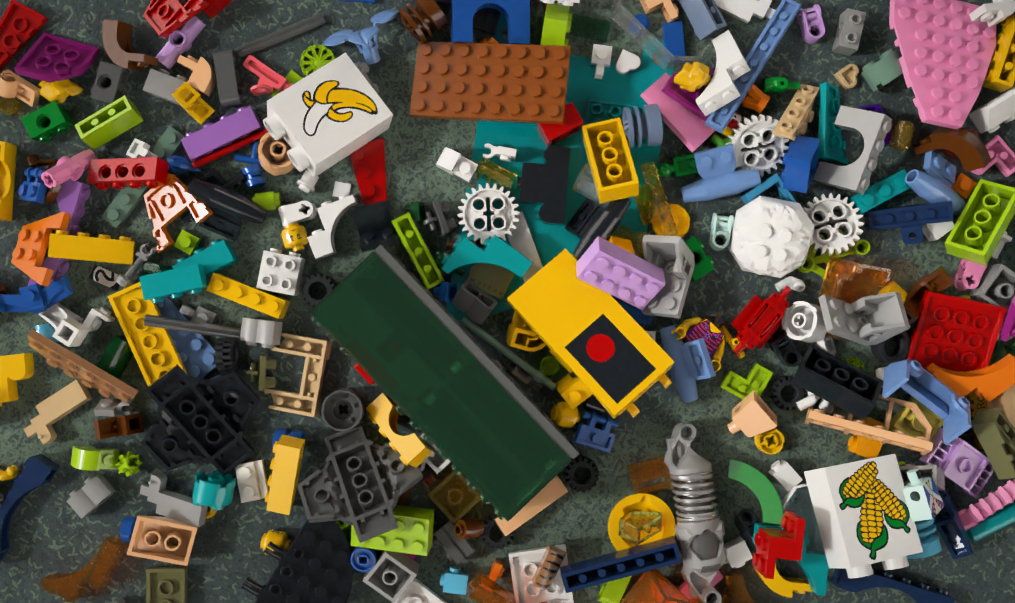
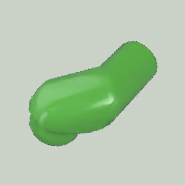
M716 133L709 139L716 147L724 146L732 141L730 138L722 139Z

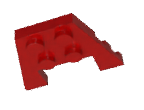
M151 0L143 16L157 34L165 39L205 9L209 3L206 0H188L183 5L180 0Z

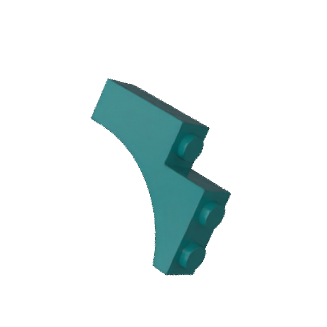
M495 234L492 237L488 236L482 244L485 246L484 249H481L464 236L462 239L458 238L452 246L454 250L451 255L447 253L442 259L441 263L443 266L441 269L446 273H450L452 270L466 264L490 263L504 267L522 278L533 262Z
M755 523L753 543L755 544V534L758 533L759 527L783 530L782 526ZM804 531L801 561L797 562L807 576L810 589L816 595L825 596V592L829 587L827 575L828 570H830L824 551L806 549L809 546L810 537L808 532Z

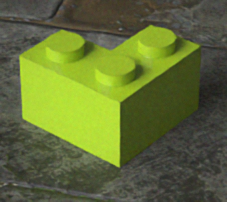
M559 3L547 4L540 45L568 46L569 39H565V35L570 33L573 13L569 12L570 6Z

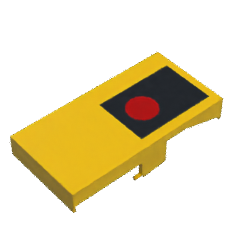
M565 248L507 298L508 305L520 315L551 349L550 353L570 374L572 371L613 419L625 410L634 418L640 411L633 403L657 381L665 389L672 384L665 374L672 368L674 361L610 294L577 278V260Z

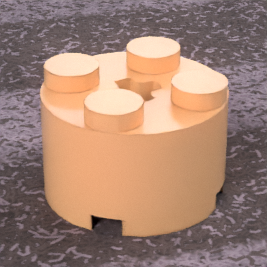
M269 132L261 138L258 146V158L263 169L274 176L289 173L295 167L287 155V151L292 148L284 137L275 140Z

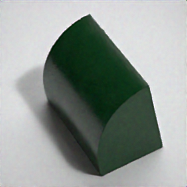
M113 336L97 364L98 368L116 378H121L134 355L125 336Z

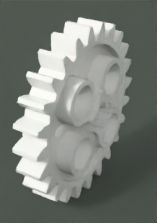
M759 114L758 118L752 115L751 121L745 117L744 124L738 122L739 128H732L735 134L728 135L732 141L726 143V145L733 144L737 162L735 168H737V171L758 169L760 176L763 177L764 171L771 174L770 168L777 170V162L782 164L780 158L781 156L784 157L785 153H783V150L788 149V146L784 145V143L788 142L789 139L773 135V130L779 122L777 119L774 118L772 120V117L769 115L765 117ZM768 130V136L763 139L764 132ZM750 135L749 141L744 143L745 137ZM770 149V154L765 157L766 151ZM752 153V158L746 161L747 156Z
M486 183V188L484 189L479 184L478 191L472 187L473 194L466 192L465 195L468 199H461L464 206H458V209L463 211V213L457 214L459 218H463L459 222V225H465L462 231H469L467 238L474 236V242L481 239V245L488 236L492 237L494 234L503 241H506V234L512 236L510 229L516 230L517 228L513 223H519V219L514 218L520 215L519 211H514L519 205L512 204L515 197H508L510 191L504 194L503 186L497 190L496 184L493 185V188H490L489 184ZM486 198H490V212L494 214L491 215V231L487 230V216L483 215L487 212ZM500 200L503 203V207L495 209L492 205L493 202ZM476 201L483 202L484 207L481 210H476L473 207ZM496 219H501L504 222V226L496 228L493 222ZM477 220H482V221H484V223H485L484 228H482V229H477V228H475V226H474L475 221H477Z
M830 193L828 198L822 194L820 200L814 197L813 203L809 201L806 204L808 208L804 207L803 209L815 227L824 226L813 231L810 246L814 245V252L819 248L821 249V255L828 251L829 256H831L834 250L839 255L841 249L847 252L849 250L848 246L853 247L855 245L853 241L860 239L857 235L863 233V230L859 229V227H862L864 223L858 220L863 215L856 214L859 208H852L855 203L854 201L848 204V197L840 200V194L833 198L832 193ZM833 210H839L842 216H835ZM814 215H821L823 221H816ZM828 221L830 224L836 223L833 227H831V225L825 226L828 223ZM838 228H845L847 235L840 234ZM820 232L826 233L827 236H828V239H827V240L821 239L820 236H819V233H820Z

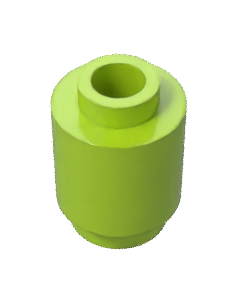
M279 192L255 193V197H252V201L268 211L277 210V208L282 206Z

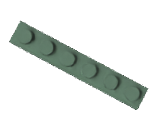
M169 125L150 152L167 161L168 156L175 155L181 147V139L185 138V136ZM141 186L140 189L124 187L101 217L119 229L148 191L149 187Z

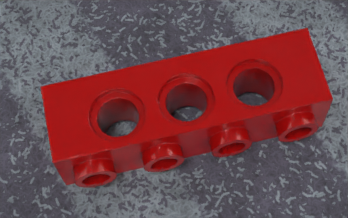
M159 157L90 160L87 182L95 185V188L100 190H107L108 187L115 189H124V187L140 189L141 186L158 188V186L167 184L169 163Z

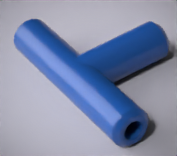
M253 142L251 156L236 154L235 161L260 164L258 158L260 142Z

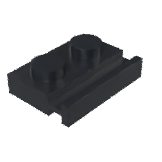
M493 8L478 10L473 16V29L484 33L487 32L494 36L501 12Z

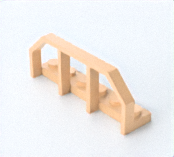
M879 394L877 400L887 402L888 406L884 425H874L873 427L865 425L866 423L860 420L852 421L853 414L849 412L847 420H845L844 416L836 414L833 416L826 415L822 410L813 409V406L808 407L805 424L813 423L843 431L846 435L851 433L880 441V444L888 443L921 452V455H926L933 448V443L929 442L932 426L918 406L912 402L889 396L885 399ZM894 404L912 410L925 429L924 437L915 436L913 438L906 436L907 433L902 431H888Z

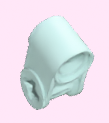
M713 213L709 245L713 250H723L729 244L734 221L733 215L728 217ZM721 237L724 244L721 246L716 244L715 238Z

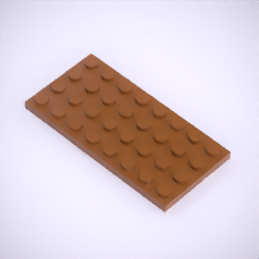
M419 41L409 115L412 118L564 124L571 46L489 43L452 44V42H425L422 44V41Z

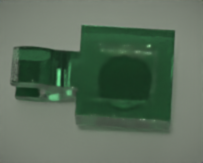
M146 261L143 262L144 269L137 271V273L149 275L150 273H159L172 270L173 268L172 266L153 264Z

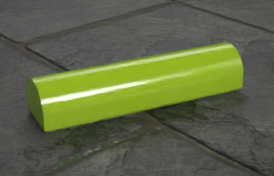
M408 212L391 221L427 290L445 281L410 213Z

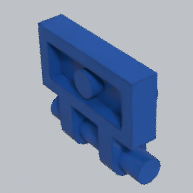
M29 167L24 170V175L28 178L19 187L18 200L44 203L48 188L41 179L42 173L46 171L44 168Z
M583 410L581 417L587 419V424L579 423L573 441L610 453L616 436L610 433L611 427L617 428L619 422L613 420L610 416L606 415L604 417L598 415L595 411ZM596 422L603 425L602 429L594 427Z

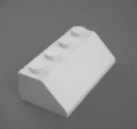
M1015 86L968 114L980 134L986 131L992 133L1000 128V123L1005 122L1006 124L1015 119Z

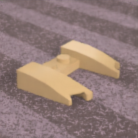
M282 333L281 336L285 337L279 347L274 345L271 350L306 357L300 393L265 388L264 393H271L274 405L268 407L269 409L318 417L320 416L323 398L320 395L326 360L330 358L332 341Z

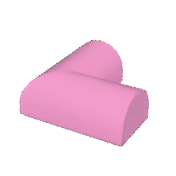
M997 135L985 145L991 161L986 167L971 171L976 175H981L994 164L1005 177H1009L1015 172V153Z

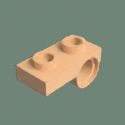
M10 70L0 73V96L5 98L17 97L32 107L38 105L40 88Z

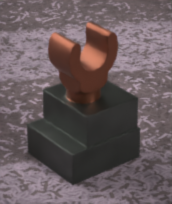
M429 466L422 473L423 478L420 481L431 490L445 475L441 471L437 474Z

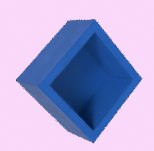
M797 135L794 142H790L788 153L784 154L782 162L785 165V169H783L781 174V180L784 181L783 189L807 193L817 168L820 139Z

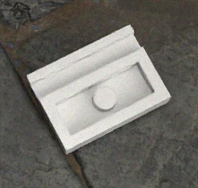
M264 459L240 463L236 466L235 471L241 503L265 498L269 487L267 486L268 481Z

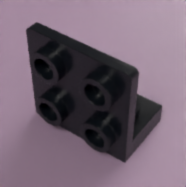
M389 200L352 208V214L360 236L362 252L375 250L380 244L384 247L400 244L399 235L391 222L395 218Z

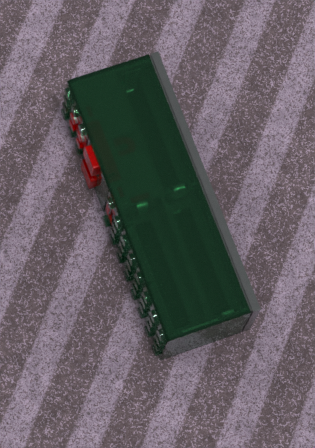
M380 244L375 249L376 252H372L309 312L312 315L311 320L318 327L322 326L327 330L325 335L332 342L337 341L341 345L339 350L345 356L350 355L357 362L354 368L370 385L376 382L397 404L395 409L402 416L406 414L411 419L409 421L410 425L416 431L420 429L425 434L423 438L429 445H436L439 449L437 453L444 460L449 459L452 462V469L458 475L462 473L466 477V484L472 490L476 488L481 495L479 497L486 505L491 503L495 509L494 513L501 520L505 518L509 521L572 461L571 458L574 459L578 456L579 452L573 441L554 424V421L517 383H513L515 380L504 369L500 370V366L495 359L438 299L427 290L390 249Z

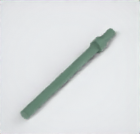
M467 317L461 320L463 325L532 375L536 382H541L552 391L556 388L557 384L548 379L544 372L536 370Z

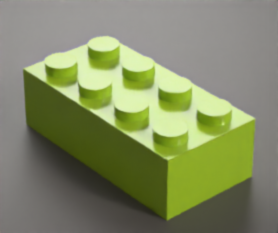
M980 179L945 242L947 254L986 266L1015 214V188Z
M395 505L392 511L398 528L362 543L358 541L354 526L351 525V546L427 556L433 543L434 509Z

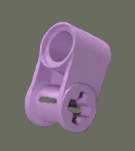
M818 4L807 9L801 8L797 13V20L803 40L807 44H815L825 33L821 8ZM810 30L815 31L817 36L812 35Z

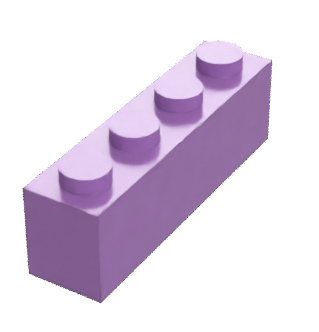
M244 106L239 108L237 113L233 115H224L216 123H208L197 132L187 133L186 137L181 139V142L190 160L195 161L262 130L263 126L256 111L251 106Z

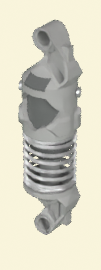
M678 423L673 429L671 438H666L667 451L664 463L669 468L670 477L673 479L671 482L674 486L672 492L676 494L673 499L677 501L674 506L677 508L675 513L678 516L676 518L677 524L674 527L676 539L680 541L681 551L679 553L683 561L680 573L688 584L691 598L697 597L702 603H721L722 597L711 585V581L718 570L725 564L728 551L727 547H724L723 535L725 534L724 522L720 520L719 511L714 509L718 504L711 502L716 499L715 495L710 494L715 489L708 486L713 485L714 482L712 480H704L713 476L711 474L712 463L690 448L696 436L695 427L688 423ZM684 427H686L688 430V433L685 437L682 435V430ZM679 481L685 482L684 484H676ZM680 488H685V489H686L685 491H682V492H681V491H676V490H678V489H680ZM712 593V599L707 601L708 595Z

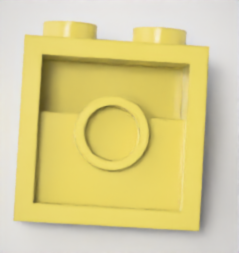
M912 396L908 402L915 403L932 426L929 441L931 442L938 429L942 427L943 419ZM904 407L901 411H897L890 420V432L902 431L907 433L906 436L924 437L925 429L910 408Z

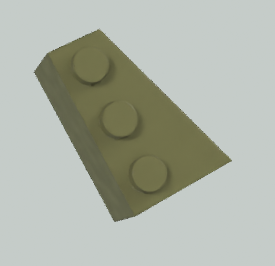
M998 407L976 411L972 421V428L998 479L1015 478V428Z

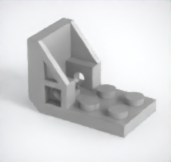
M644 235L642 240L644 259L663 269L666 284L641 312L644 315L680 318L695 267L694 254L681 236Z
M898 292L862 297L851 304L826 294L819 297L826 332L865 346L877 345L910 328L902 297Z

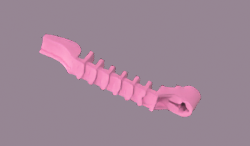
M1015 479L1007 481L1006 485L998 487V490L993 493L990 492L989 496L984 499L980 498L978 503L970 504V508L958 512L965 531L976 526L980 521H984L988 516L995 514L999 509H1003L1007 504L1014 502Z

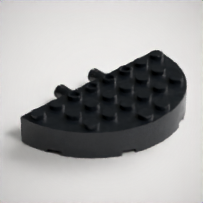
M306 519L288 549L283 550L271 541L267 546L274 551L267 547L265 548L263 553L275 558L279 563L267 583L262 586L250 579V577H247L245 580L247 584L243 583L241 589L256 596L254 603H347L353 581V566L350 561L351 551L347 539L336 521L309 523L308 519Z

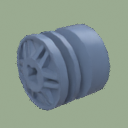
M658 104L644 105L641 115L637 106H633L632 114L629 107L623 108L621 122L629 149L633 148L634 142L636 147L640 148L642 138H644L648 147L662 144L663 127Z

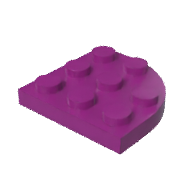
M44 32L14 69L16 74L46 82L66 80L84 74L100 55V50L95 46Z

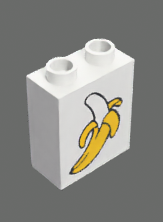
M345 52L267 100V118L263 119V123L275 140L284 137L292 149L287 151V155L296 169L301 172L307 168L315 178L388 130L393 114Z

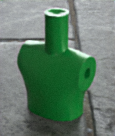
M784 77L764 78L762 92L782 94L785 90H799L800 82H788Z

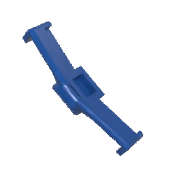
M68 275L51 283L49 287L42 288V285L36 283L19 288L20 294H0V311L31 312L34 314L47 311L48 308L74 293Z

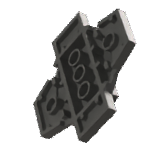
M361 424L356 425L350 430L325 437L329 456L326 458L324 468L321 471L317 470L297 485L309 523L341 520L354 526L360 543L398 528L392 510L399 497L423 478L419 466L417 468L411 465L406 466L399 458L401 454L398 451H394L389 443L379 446L374 444L373 441L367 440Z

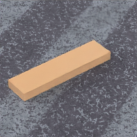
M556 475L530 493L509 514L504 512L494 520L504 536H507L567 493L568 490L559 476Z

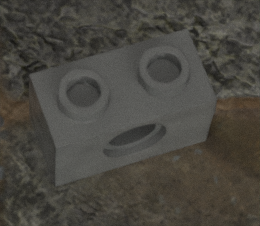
M100 61V65L95 73V83L90 90V98L109 105L124 95L130 71L118 65ZM111 81V85L106 88V84Z

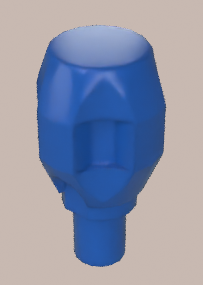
M168 156L166 161L169 163L168 170L180 175L191 172L201 174L202 167L193 168L192 163L182 156Z

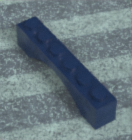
M42 454L31 456L27 459L23 472L14 480L15 485L4 496L5 501L0 507V563L10 548L9 528L17 506L32 490L51 482L60 465Z
M835 568L831 583L836 587L854 593L874 587H888L909 594L917 603H955V598L948 595L949 591L938 587L936 590L930 589L931 586L918 582L917 585L906 577L900 576L897 579L893 577V574L886 571H881V573L874 572V568H872L873 575L859 578H848L846 568Z

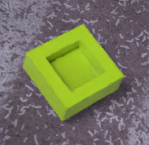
M182 229L174 247L189 255H193L201 238Z

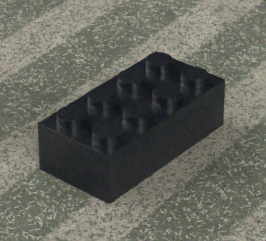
M810 344L791 380L795 385L862 420H865L874 408L883 386V380L813 344Z

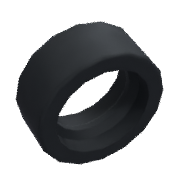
M906 331L895 335L897 346L891 356H888L884 350V341L877 345H870L874 357L881 362L888 363L904 360L909 353L911 345Z

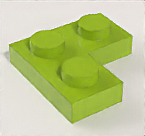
M754 363L747 378L744 379L729 370L720 387L742 400L754 390L761 396L773 372Z

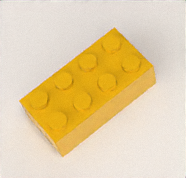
M620 117L582 125V139L599 203L639 195V181Z

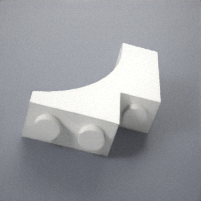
M729 30L711 40L716 50V68L710 83L695 100L705 116L741 96L734 80L751 70Z

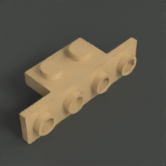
M805 84L800 85V89L795 93L773 130V135L794 141L797 135L805 134L808 122L811 123L814 117L812 105L820 91L819 87Z

